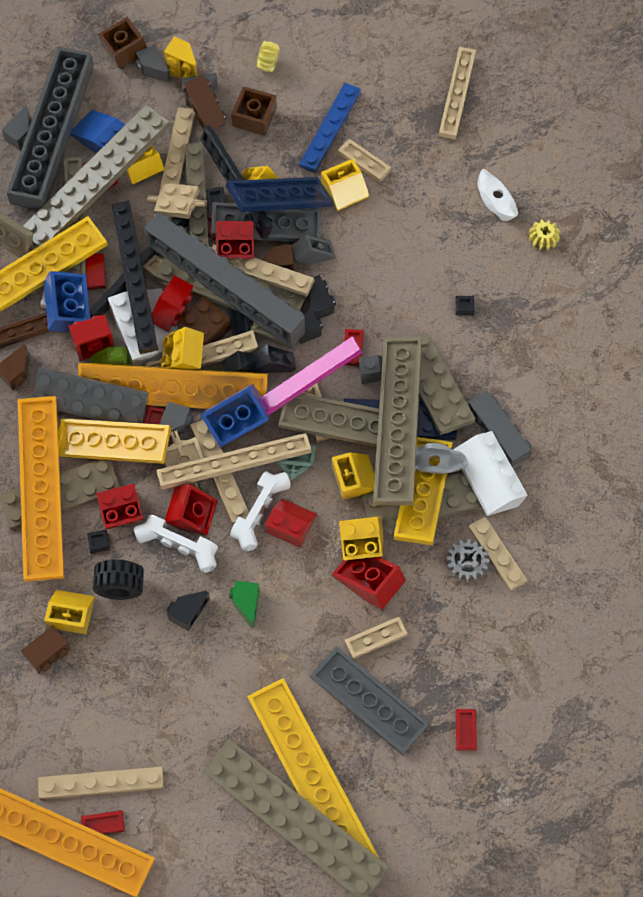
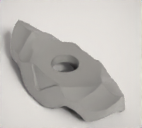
M428 443L416 448V470L426 473L445 474L465 469L468 466L467 458L462 452L454 451L446 445ZM432 456H437L440 459V463L437 466H432L429 463V459Z

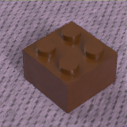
M128 17L98 34L104 49L119 69L136 60V52L147 48L144 38Z
M243 86L231 113L232 126L265 136L277 109V96Z
M203 296L180 317L178 328L188 327L203 332V345L219 341L231 330V322L228 316Z

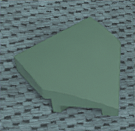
M310 445L311 453L276 462L293 481L314 466L316 446Z

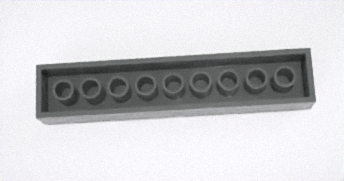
M63 47L57 48L7 190V196L11 205L40 210L48 202L94 67L92 53Z
M157 213L144 227L148 246L292 349L305 334V317L300 310L291 308L286 300L277 298L269 288H263L255 278H249L241 268H235L227 258L217 255L213 248L203 245L199 238L189 235L182 226L175 225L168 216Z

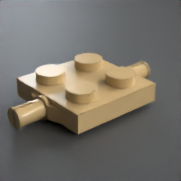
M164 183L162 191L158 196L148 195L147 197L148 203H156L154 208L155 215L160 213L168 217L189 219L196 207L206 208L207 200H197L200 192L198 186Z
M177 430L174 433L173 431L170 433L173 444L167 447L164 462L166 467L204 458L196 437L189 440H180ZM196 481L189 483L199 489Z

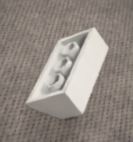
M492 431L478 434L453 449L454 451L462 452L466 456L468 466L462 469L487 516L516 508L528 496Z

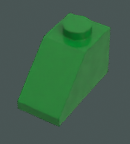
M235 581V586L230 589V599L233 600V606L249 626L254 627L260 591L259 583Z

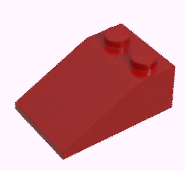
M380 557L343 560L332 573L335 579L366 602L380 609L387 605L406 582L399 566Z

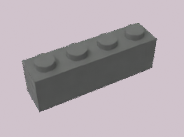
M486 391L469 402L468 406L475 417V421L484 433L493 432L512 468L530 457L532 451L530 442L527 439L524 440L520 435L519 428L511 423L508 413L499 407L495 396H491Z

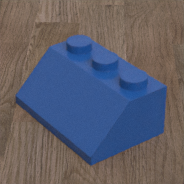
M50 271L44 281L48 331L68 332L70 331L69 325L77 321L90 319L86 274Z
M253 383L206 409L201 414L220 448L269 420L263 399Z

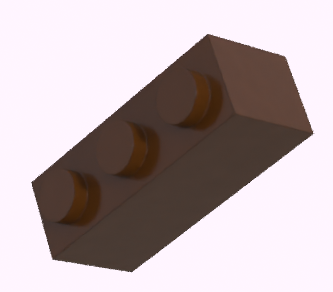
M201 75L182 85L183 91L202 130H204L205 126H211L213 130H216L226 124L225 120H227V117L218 106L217 96L212 94L210 90L211 84L208 78Z

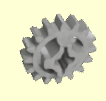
M467 539V542L464 544L460 540L459 546L453 544V550H448L449 557L446 558V562L450 564H448L447 569H453L451 575L455 576L457 574L459 581L462 577L465 578L466 582L469 581V578L476 581L477 575L482 578L483 571L487 572L488 567L486 565L489 564V559L486 557H488V552H483V545L477 546L478 541L470 544V539ZM455 556L459 560L457 565L455 563ZM478 557H480L481 560L480 566L478 565L479 563L476 561Z

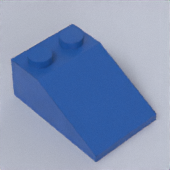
M91 110L72 129L71 136L97 154L126 124L115 117Z

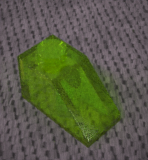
M127 346L107 347L91 356V363L129 365Z

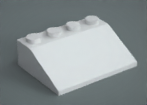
M162 288L147 290L151 313L163 292ZM128 292L109 297L110 310L133 366H146L145 363L161 359L164 336L179 330L178 326H172L169 332L154 324L159 350L140 355Z

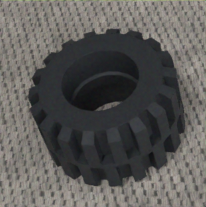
M113 559L99 562L94 566L93 591L99 596L115 600H127L141 596L143 593L144 568L137 563L127 560Z

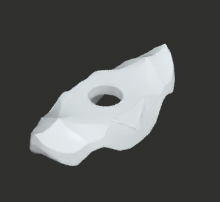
M482 169L478 177L477 186L484 204L502 221L513 219L518 215V211L510 192L499 179L487 170ZM499 191L503 194V197L495 198L493 193Z

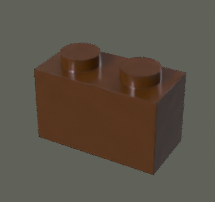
M51 626L23 648L21 652L39 674L50 669L52 663L57 659L65 657L70 647L57 629Z

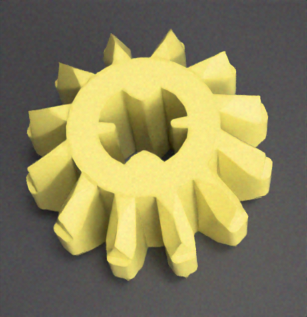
M270 41L262 43L257 59L258 69L266 72L274 70L280 49L278 44Z
M541 219L539 223L535 222L529 231V240L533 242V247L539 246V250L545 247L548 251L550 247L554 248L560 239V230L556 228V223L550 224V220L546 223Z

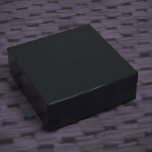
M474 296L455 297L456 315H474Z
M107 530L87 533L90 553L110 550Z

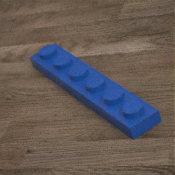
M344 83L300 161L301 168L313 173L317 172L360 95V88Z

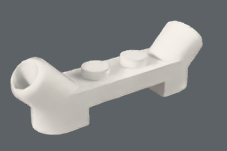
M265 471L257 483L260 495L246 520L238 517L233 525L230 537L239 540L243 551H252L257 547L258 542L254 528L256 524L260 525L264 517L263 512L265 508L269 509L273 501V494L289 490L291 485L287 473L282 472L273 475Z
M149 515L145 523L134 527L138 543L141 544L157 539L166 547L170 548L173 546L184 555L190 554L195 556L201 572L213 571L217 565L214 554L218 546L201 536L197 543L167 530L166 521L154 515Z

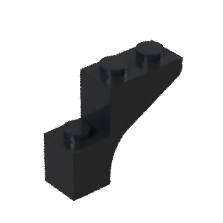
M320 275L314 277L310 308L304 314L305 334L299 339L301 344L320 337L321 329L323 328L320 318L334 313L335 298L333 295H329L327 282L325 280L322 281Z
M269 345L264 346L253 354L236 351L223 360L224 370L230 372L282 373L296 370L294 353Z

